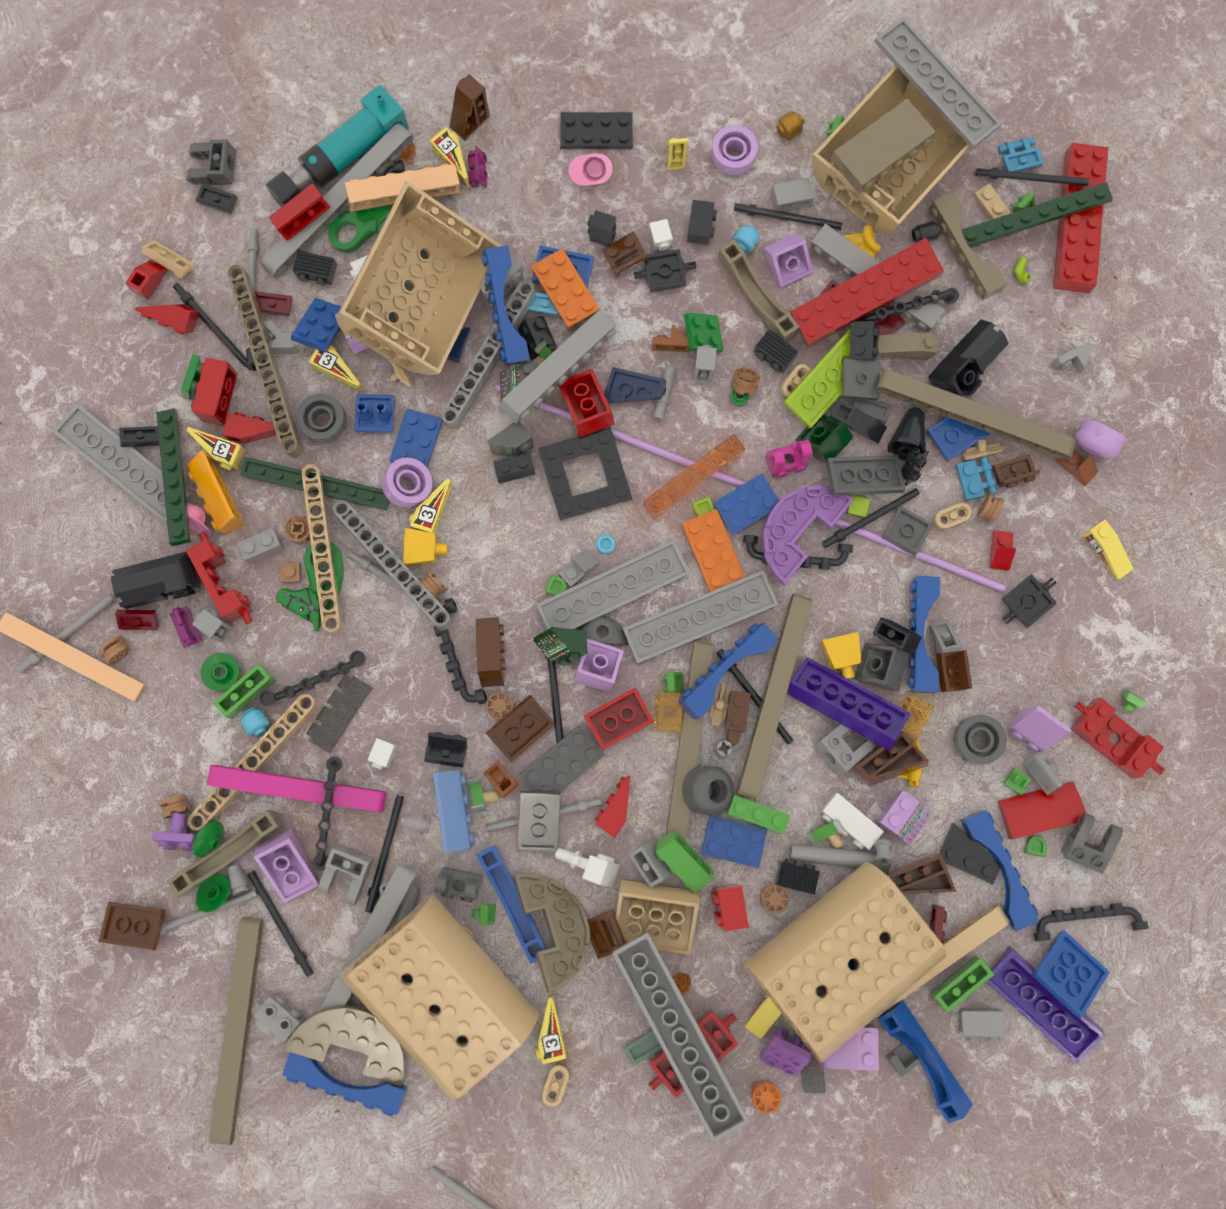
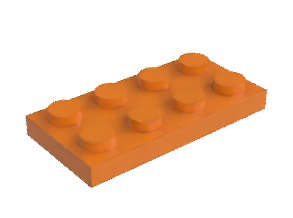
M563 248L531 265V270L568 330L592 317L600 310Z
M717 509L681 524L709 592L745 578Z

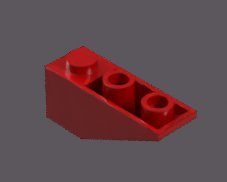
M184 304L135 307V310L140 312L142 317L147 319L153 318L157 320L159 325L170 326L174 328V332L182 335L193 332L199 315V311Z
M239 412L227 414L222 433L227 440L245 444L277 435L272 420L271 422L264 421L263 418L258 416L249 418Z
M629 775L626 778L622 776L616 785L619 788L615 795L611 793L605 802L608 804L605 811L600 810L595 817L597 821L595 825L616 838L626 822L630 786Z

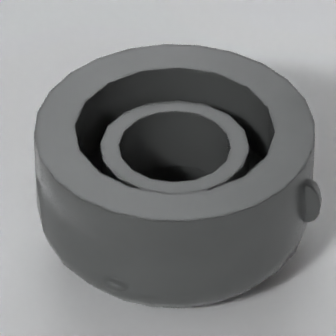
M327 394L309 396L300 404L296 414V421L301 432L309 440L321 444L337 440L344 432L347 423L343 406L334 397ZM322 413L330 414V420L325 426L319 427L314 424L318 415Z
M975 715L960 721L953 738L955 749L960 757H962L961 760L977 765L996 761L1004 753L1007 743L1006 733L1001 723L986 715ZM975 731H981L986 736L985 748L977 749L972 744L971 738Z
M699 764L688 772L683 782L682 792L684 801L690 810L697 814L714 817L729 807L733 798L734 787L731 777L724 769L717 766ZM712 783L713 794L709 798L708 788L709 785Z

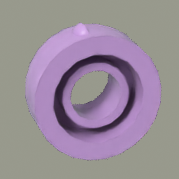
M731 125L722 128L717 132L712 142L711 158L715 167L722 173L731 176L747 172L754 164L757 156V139L749 129L743 126ZM734 148L741 151L742 154L733 157L726 150Z
M1087 418L1083 419L1080 429L1074 434L1079 447L1102 459L1116 458L1127 442V439L1119 432Z
M413 458L396 460L387 468L382 477L384 495L392 504L402 508H411L419 505L427 498L432 489V477L429 470L423 463ZM399 478L409 480L413 490L403 489L399 483Z

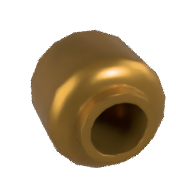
M790 111L779 118L776 127L782 138L792 139L802 133L805 121L800 113L797 115L796 112Z

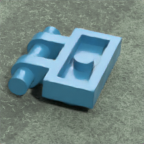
M1022 138L1018 142L1012 143L1010 141L1002 146H998L999 154L1004 152L1007 154L1002 157L1005 171L1022 172L1042 167L1043 160L1039 148H1031L1032 145H1035L1034 138ZM1020 148H1021V150H1023V151L1015 152L1016 149H1020Z
M988 457L980 459L982 466L977 467L975 460L955 465L965 501L984 497V489H989V493L992 494L998 493L996 489L997 482L993 478L991 471L993 468L992 464L988 461ZM984 472L986 482L982 483L979 473Z

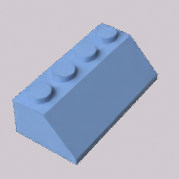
M460 770L433 773L444 853L472 849V844H475L473 832L470 833L469 825L472 824L471 814L467 813L466 805H469L468 794L464 793L463 786L466 785L465 774H461Z

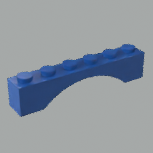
M509 246L486 248L483 254H481L482 265L486 266L487 271L485 282L486 285H489L491 292L488 293L490 304H493L494 312H492L493 322L497 323L496 339L501 344V350H499L500 359L504 361V365L528 361L530 358L527 342L512 326L504 306V283L512 265Z
M916 576L910 582V592H913V600H910L909 605L910 611H912L909 629L920 635L922 639L916 651L912 653V657H909L908 666L911 668V676L908 678V687H911V692L934 694L939 692V672L928 656L924 640V628L928 612L940 596V577Z
M765 623L753 624L747 630L749 633L745 637L741 636L735 641V646L731 650L728 649L721 655L722 659L718 663L714 662L709 666V672L705 676H699L694 681L695 685L691 689H686L681 694L682 698L678 703L692 719H700L713 706L717 686L722 676L733 664L750 655L767 653L779 641Z
M981 810L961 819L960 822L967 836L985 848L995 859L996 863L1001 866L1000 870L1005 884L1003 912L1010 920L1009 925L1011 929L1019 931L1039 922L1037 918L1038 911L1028 899L1030 895L1027 888L1022 886L1019 880L1021 878L1019 871L1016 867L1013 868L1010 861L1012 857L1009 851L1004 849L1002 845L1003 838L1000 832L996 831L993 826L994 819L989 812L987 813L986 810Z
M494 845L476 854L504 906L530 964L537 961L536 953L548 948L531 914L524 915L514 880L497 846Z
M903 1000L899 1001L878 1017L879 1021L890 1036L902 1042L920 1060V1064L931 1083L936 1106L947 1123L964 1119L973 1106L972 1102Z
M291 1052L282 1073L290 1082L298 1083L300 1081L306 1083L305 1086L308 1088L323 1089L328 1095H341L348 1102H361L365 1108L381 1109L382 1113L388 1116L397 1115L400 1112L408 1089L407 1086L402 1084L399 1086L389 1082L371 1086L348 1084L329 1074L317 1060Z

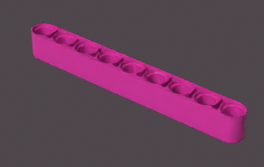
M210 765L206 784L208 786L322 803L325 799V782L220 765ZM327 783V788L333 789L334 785ZM337 784L333 792L332 801L336 806L384 812L387 792Z

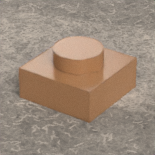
M280 563V582H301V563Z

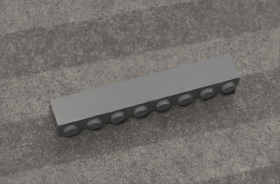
M827 224L822 227L811 244L812 250L819 256L824 255L828 258L827 261L831 265H838L848 277H855L880 263ZM916 289L890 303L888 306L894 307L895 303L899 301L903 303L910 302L915 296H921L922 298L926 296ZM914 301L915 304L920 305L919 301ZM929 303L923 305L919 310L910 309L904 311L902 316L908 320H914L921 330H928L930 332L944 314L945 309L938 304Z
M601 310L597 311L502 399L499 409L516 424L521 419L525 420L530 415L531 409H537L542 404L545 396H551L558 384L561 386L567 380V376L570 373L574 374L578 370L581 362L586 363L593 351L597 352L603 346L605 340L609 341L613 337L616 323Z

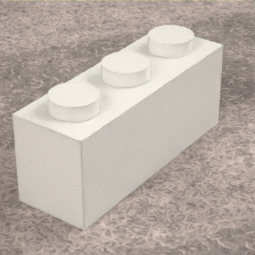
M834 793L820 810L823 813L822 818L828 823L838 819L844 828L841 834L845 837L849 835L854 839L852 843L861 850L863 848L869 850L884 832L839 793Z

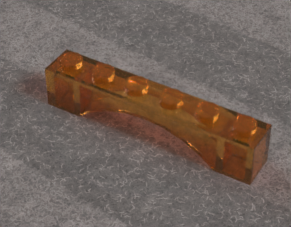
M733 434L643 501L644 508L656 520L704 480L744 455L746 448L736 435Z

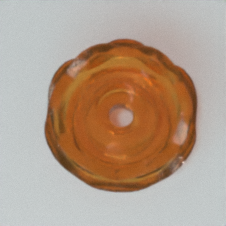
M410 141V146L407 144L408 148L401 155L397 154L399 160L409 161L415 156L416 146L413 142Z
M679 972L676 976H672L681 994L687 993L691 987L689 975Z

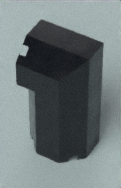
M980 319L928 376L932 386L959 396H972L981 386L982 380H979L980 375L984 374V370L1009 344L1004 332L1001 330L997 332L993 329L995 325L992 322Z
M187 552L115 569L112 571L115 575L111 576L114 595L116 598L121 599L122 602H119V605L124 609L168 600V596H173V599H180L194 595L196 591H201L198 573Z

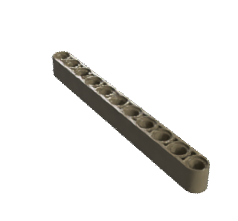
M232 265L227 272L280 447L290 457H298L303 451L302 443L250 276L240 265ZM263 341L260 346H257L258 342ZM268 358L265 363H262L263 359ZM270 375H273V378L267 381V378ZM275 392H279L277 397L272 398ZM284 409V412L278 415L279 410ZM289 426V430L283 433L284 428ZM295 443L294 448L292 450H288L289 446Z
M890 370L882 371L876 388L877 391L1063 460L1072 459L1077 440L1071 436Z
M795 593L792 594L736 792L738 795L754 800L757 799L812 604V599Z
M694 641L687 689H691L695 685L694 681L699 676H705L709 672L708 668L712 661L713 643ZM684 710L666 835L675 829L686 841L690 809L684 801L682 789L688 772L697 766L704 715L700 719H692Z
M242 917L239 923L209 1141L212 1144L232 1145L235 1137L263 933V919Z

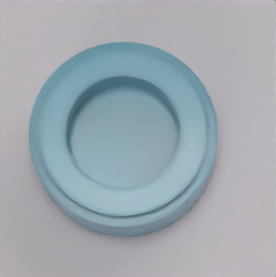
M610 535L600 536L596 543L598 551L605 555L612 553L615 549L614 538Z

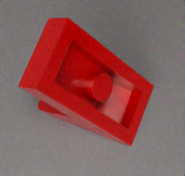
M993 531L989 569L1010 570L1016 548H1012L1013 532Z

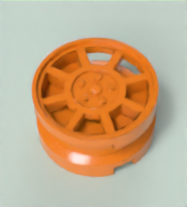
M760 1081L753 1087L751 1099L760 1112L768 1114L779 1108L781 1094L772 1082Z

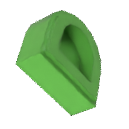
M552 574L545 593L555 596L566 591L567 585L565 580Z
M1040 836L1029 837L1025 843L1024 853L1045 857L1047 850L1045 839Z

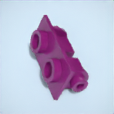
M475 146V150L469 151L468 168H474V170L469 171V184L474 188L478 187V184L486 188L488 179L486 171L487 157L477 146Z
M188 606L181 609L180 607L173 608L170 617L183 648L202 641L197 628L192 625L194 620Z

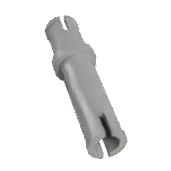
M672 365L665 366L662 379L666 380L663 395L661 399L654 401L656 405L652 419L655 421H663L666 407L670 403L668 399L677 370Z

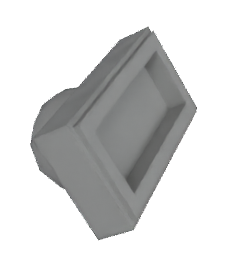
M1039 752L1023 763L1047 796L1063 785L1057 777L1059 773L1057 765L1052 761H1045Z

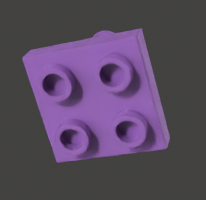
M174 813L170 831L168 833L153 832L152 840L157 842L158 846H162L167 850H176V847L184 848L183 850L192 851V845L196 836L189 834L188 818L184 814Z
M777 1027L775 1036L763 1049L759 1059L769 1066L777 1067L783 1070L784 1073L796 1077L808 1064L812 1053L804 1050L805 1043L801 1042L799 1036L794 1037L793 1044L787 1042L786 1038L789 1032L785 1029L782 1033L783 1028Z

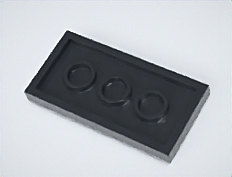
M560 112V148L633 149V112Z

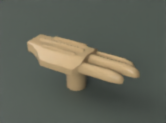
M390 360L395 371L390 376L391 380L396 382L400 379L402 383L413 388L415 385L408 372Z
M981 439L978 441V446L968 448L967 451L962 453V456L965 460L977 459L1002 452L1005 446H1000L999 443L986 446V440Z
M725 682L722 683L719 700L717 698L720 685L717 686L713 706L710 708L709 713L711 725L720 726L726 717L729 687H727L725 699L722 701Z

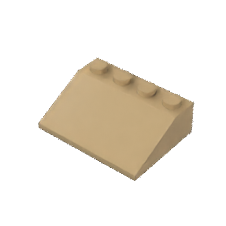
M621 880L615 918L625 941L629 942L648 931L659 951L690 955L699 908V891L694 893L688 889L655 885L650 888L647 883ZM613 934L614 944H618Z

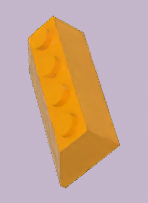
M203 450L199 451L188 464L190 469L188 475L192 482H196L198 486L196 492L206 503L203 506L206 513L211 515L214 520L211 522L216 532L219 531L226 535L244 526V523L214 460Z

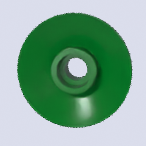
M216 653L209 656L201 667L203 683L209 689L218 692L228 690L238 681L240 676L238 662L234 657L226 653ZM224 669L225 675L220 676V671Z
M212 821L198 832L192 845V852L196 857L203 858L220 845L224 834L222 823Z
M215 874L201 884L196 894L198 909L206 913L219 909L229 896V879L222 874Z

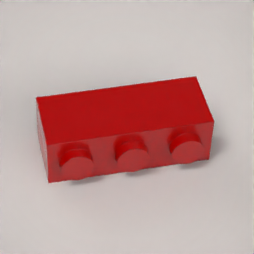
M312 183L269 216V219L284 239L288 241L331 207Z

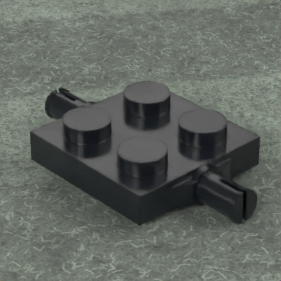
M680 249L648 254V259L644 261V270L634 271V279L646 278L650 292L685 287L687 284L685 273L687 270L696 269V262L684 263L681 258Z
M1032 574L1029 575L1001 599L1010 610L1002 620L1009 624L1014 618H1017L1026 628L1030 627L1057 604L1049 592V589L1057 584L1056 581L1050 578L1042 584Z

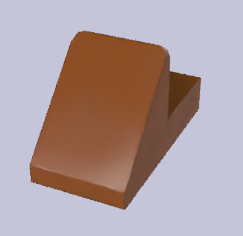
M672 324L671 338L665 335L653 337L652 350L689 352L688 339Z
M1074 450L1071 460L1059 458L1056 461L1084 486L1098 473L1092 457L1089 455L1087 458H1084L1076 450Z
M499 761L484 772V775L503 798L518 786L517 781Z

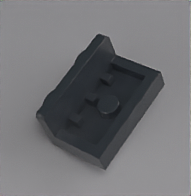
M544 316L525 318L519 325V335L527 342L531 360L536 359L539 355L534 349L543 341L546 342V346L552 352L557 349Z
M874 321L851 322L849 359L875 361V357H878V345L875 346L876 338H879V327H876Z
M429 732L424 761L463 767L467 752V738L461 735L452 736L441 732Z

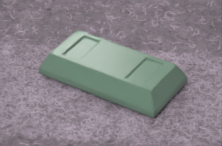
M651 1030L623 1048L634 1066L662 1049V1046L654 1031Z

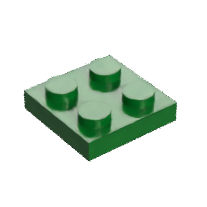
M689 312L684 315L689 351H697V347L702 345H710L712 348H717L716 353L723 351L718 315Z
M192 354L181 387L182 398L190 400L191 396L196 395L197 378L200 379L201 377L200 368L202 363L200 356Z

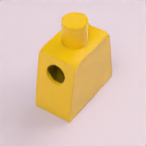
M405 528L403 564L406 567L436 564L437 555L448 554V543H437L438 537L434 533Z
M856 632L822 640L820 646L831 670L841 669L843 677L847 679L854 678L852 666L861 663L859 633Z

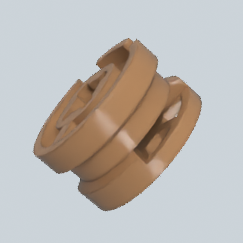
M749 368L736 369L731 387L735 388V392L742 395L744 393H748V395L755 394L758 388L757 384L760 381V375Z
M989 493L979 509L978 517L986 518L988 522L993 523L1002 509L1004 499L993 497V494Z
M295 515L286 521L284 532L292 542L305 544L311 540L307 518Z
M431 570L427 572L424 580L418 579L436 600L438 599L437 593L441 594L447 591V588Z
M122 636L112 638L99 649V653L102 657H105L108 665L121 661L129 655L128 650H132L129 644H125L126 641Z
M503 692L492 694L486 702V710L495 720L500 721L514 709L512 699Z
M186 794L158 803L159 807L163 810V819L173 817L174 813L183 814L191 810L190 805H187L185 801L187 798Z
M771 884L761 891L760 902L767 911L781 913L788 907L789 894L782 886Z

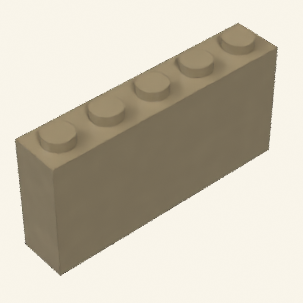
M905 99L833 152L831 162L859 194L864 190H870L877 180L880 179L882 181L891 170L900 168L906 159L914 158L921 148L926 149L933 142L932 139L936 131L908 99Z

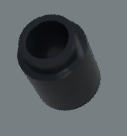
M932 221L916 225L915 228H912L911 233L914 243H917L924 238H927L928 241L937 240L941 230L939 224Z

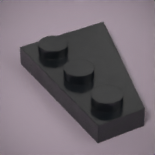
M955 823L951 824L939 853L942 855L944 862L993 885L1001 866Z

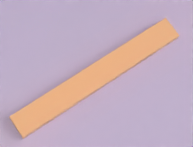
M5 612L0 621V632L136 702L145 687V684L7 612Z

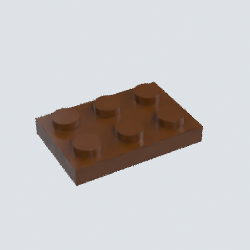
M529 695L488 730L486 734L508 760L512 762L555 723L536 700Z
M108 901L98 942L156 950L166 910Z

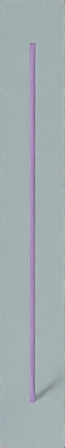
M497 384L495 389L500 392V384ZM544 401L538 407L572 421L569 412ZM611 428L616 439L734 486L740 487L747 483ZM775 494L779 501L783 498L782 496ZM838 519L834 525L845 529L852 524ZM860 528L859 530L853 532L857 535H860L877 543L883 544L885 546H888L890 548L913 556L908 552L900 549L899 547L893 545L892 543L886 541L885 539L881 538V535L875 534L863 528ZM918 551L916 556H913L998 591L1004 592L1006 589L1004 584L921 551Z

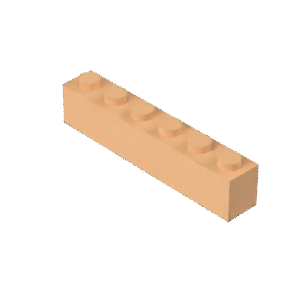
M442 164L439 167H425L421 170H407L398 174L389 173L385 176H371L367 179H353L345 182V191L350 211L393 205L406 181H409L432 198L459 193L460 183L455 164Z

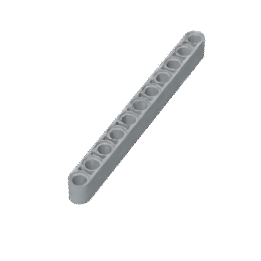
M400 123L395 124L324 196V199L331 208L288 241L283 237L262 259L261 265L275 278L280 277L296 261L298 250L305 252L331 226V223L349 207L345 182L353 179H367L371 176L379 177L410 146L414 136Z

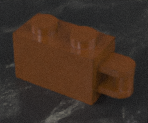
M733 690L729 692L724 731H728L727 741L731 745L739 743L741 733L746 731L751 693Z

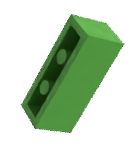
M257 664L214 701L213 704L226 718L233 719L256 699L262 691L272 685L276 679L263 665Z
M733 795L726 812L727 815L779 834L785 833L790 818L788 814Z
M675 829L656 842V856L660 861H664L669 866L670 871L674 875H678L686 888H690L696 893L713 880V869Z
M974 956L929 994L938 1006L948 1013L994 974L981 958Z

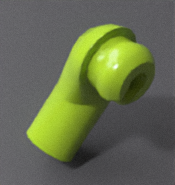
M1019 257L1014 269V274L1021 284H1026L1031 280V274L1024 270L1028 259L1025 257Z

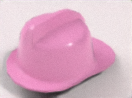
M603 154L581 155L571 161L569 175L574 183L581 186L601 184L610 178L613 167L610 159Z
M187 503L189 528L198 533L205 531L206 535L210 537L212 533L204 525L206 515L203 509Z

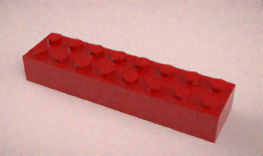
M1071 143L1065 152L1063 176L1089 178L1090 180L1088 186L1062 184L1061 197L1106 182L1109 147ZM1104 204L1059 219L1053 289L1090 293L1096 287Z
M924 238L792 310L791 316L799 325L798 331L807 348L850 326L851 322H857L863 317L876 312L878 308L885 307L942 276L944 269L928 239Z

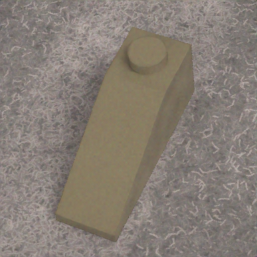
M890 334L879 335V338H876L878 355L928 360L938 353L937 335Z

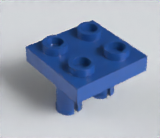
M356 394L355 432L393 433L395 396Z

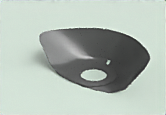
M597 617L577 629L587 631V638L593 641L628 645L622 626L611 617ZM601 625L606 626L609 630L608 635L604 638L599 637L596 633L597 628Z

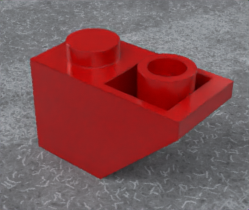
M149 260L135 267L125 284L132 292L149 300L168 269Z

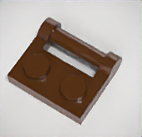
M634 231L602 249L616 278L621 275V272L642 260L646 261L648 259ZM639 252V254H637L636 256L630 258L629 260L625 261L624 263H622V264H620V265H618V266L616 265V264H618L619 262H621V261L625 260L626 258L630 257L631 255H633V254Z
M614 909L587 919L590 929V940L598 959L611 955L613 950L627 943L614 916L616 915ZM605 919H608L610 927L618 943L617 945L614 944L609 929L606 925Z

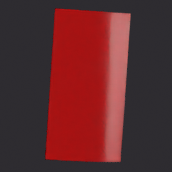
M1074 782L1063 784L1048 796L1041 789L998 800L1008 839H1016L1077 823L1083 812L1086 813Z

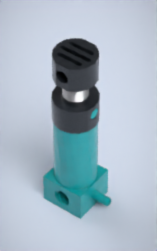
M381 84L360 99L363 106L360 111L298 157L301 168L290 176L282 171L265 184L267 190L280 207L284 206L312 183H315L322 189L336 178L339 173L369 151L395 124L400 123L407 130L409 129L404 110Z

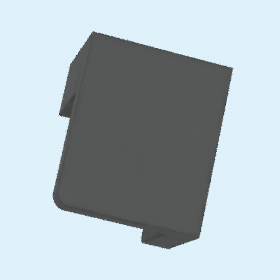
M903 1043L885 1056L901 1077L920 1063V1060Z

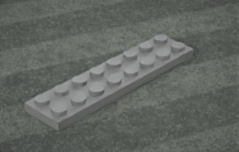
M904 16L875 38L874 43L972 149L1001 127V121Z
M77 403L52 432L167 524L162 471L133 447H121L120 437ZM186 491V500L188 502L192 495Z
M673 539L536 604L547 629L551 627L577 629L597 617L604 616L690 575V571Z
M762 570L622 629L636 663L639 664L770 610L779 604L766 574Z

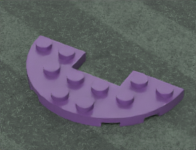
M806 486L787 494L773 507L764 525L762 545L766 562L773 575L782 585L788 582L808 557L803 550L794 544L815 517L829 529L832 528L854 501L849 495L832 496L831 489L827 487Z

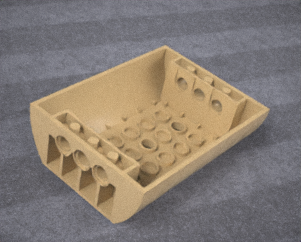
M895 65L813 153L812 167L817 182L822 189L865 224L873 226L875 232L888 233L894 231L970 146ZM905 99H908L936 131L932 144L926 149L921 148L914 158L906 159L897 170H891L889 175L882 181L880 179L877 180L870 190H864L858 194L831 162L833 152Z
M406 181L337 314V323L343 332L407 371L424 375L440 374L476 300L481 284L485 280L487 271L486 266L482 265L481 254H483L486 248L502 245L412 183ZM421 250H425L427 252V259H423L420 256ZM405 281H408V282L411 283V285H412V290H411V291H408V290L405 289V287H404ZM389 313H393L396 316L395 323L389 321Z
M864 862L743 962V964L818 1062L822 1063L946 957V952L943 944L893 881L876 866ZM882 932L889 934V941L886 944H882L879 940ZM852 958L858 961V967L855 970L848 968V961ZM819 985L826 987V994L823 997H818L816 994V988Z
M433 894L339 974L340 979L450 1100L459 1099L518 1049L532 1031L539 1015L535 1008ZM410 974L413 977V981L410 983L404 982L402 975ZM431 1005H438L441 1011L437 1014L432 1013L429 1009ZM464 1035L468 1038V1042L460 1044L457 1041V1037Z

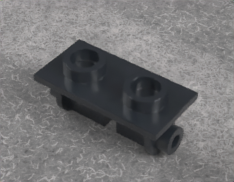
M917 447L910 449L901 470L903 479L906 480L905 486L911 482L915 483L920 478V471L927 463L926 458L929 451L921 453Z

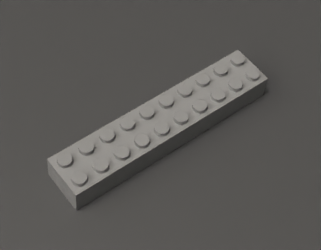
M647 931L613 950L612 954L712 1142L720 1140L749 1123L743 1107L649 932Z

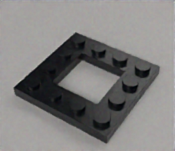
M611 427L580 438L577 436L538 448L560 521L632 500ZM598 451L608 486L572 496L562 462Z

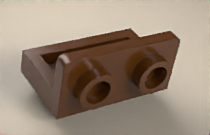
M1030 454L992 466L999 488L1004 486L1007 489L1018 485L1017 482L1023 480L1024 483L1031 482L1036 479L1035 476L1040 474L1039 469L1035 470Z
M966 650L936 654L942 692L972 689V679Z

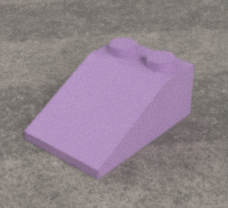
M1039 705L1020 710L1007 728L1011 731V735L1014 738L1025 741L1027 747L1034 752L1046 751L1071 731L1069 727Z
M291 828L255 847L254 859L283 903L319 886V881Z
M874 1025L863 1027L823 1062V1066L826 1068L849 1070H879L878 1028Z

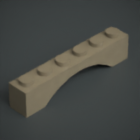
M953 191L933 200L929 207L931 217L939 224L941 233L945 235L949 248L955 252L958 263L965 269L966 277L975 286L976 294L982 300H985L1001 292L1007 283L998 268L981 260L966 243L960 226L961 205Z
M735 239L720 248L718 260L769 329L785 342L796 336L800 328L790 313L782 308L764 288L752 269L746 254Z
M266 810L250 821L228 841L200 860L184 868L166 882L177 898L184 897L282 828L283 825L273 810Z

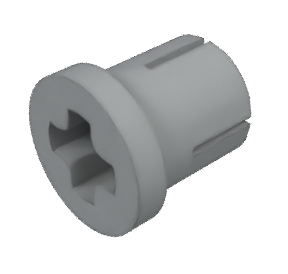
M722 739L714 744L713 752L716 757L726 759L731 756L733 746L727 740ZM722 744H724L725 747L728 746L729 750L726 751V754H724L723 751L718 750L720 747H722Z

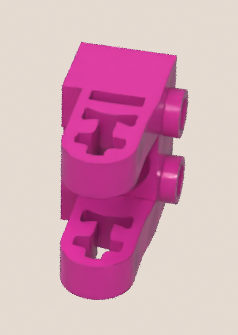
M808 439L767 451L765 459L771 477L777 476V478L788 475V472L795 470L797 473L805 470L813 456V452ZM785 457L790 458L792 464H786Z

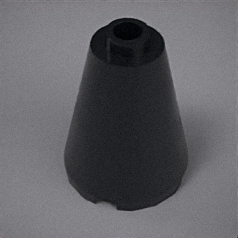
M917 407L906 411L888 443V452L890 453L891 451L894 455H898L899 460L906 461L910 449L914 447L919 448L921 453L926 452L925 413Z

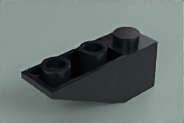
M841 399L837 401L829 416L844 422L847 428L877 444L887 429L882 423Z

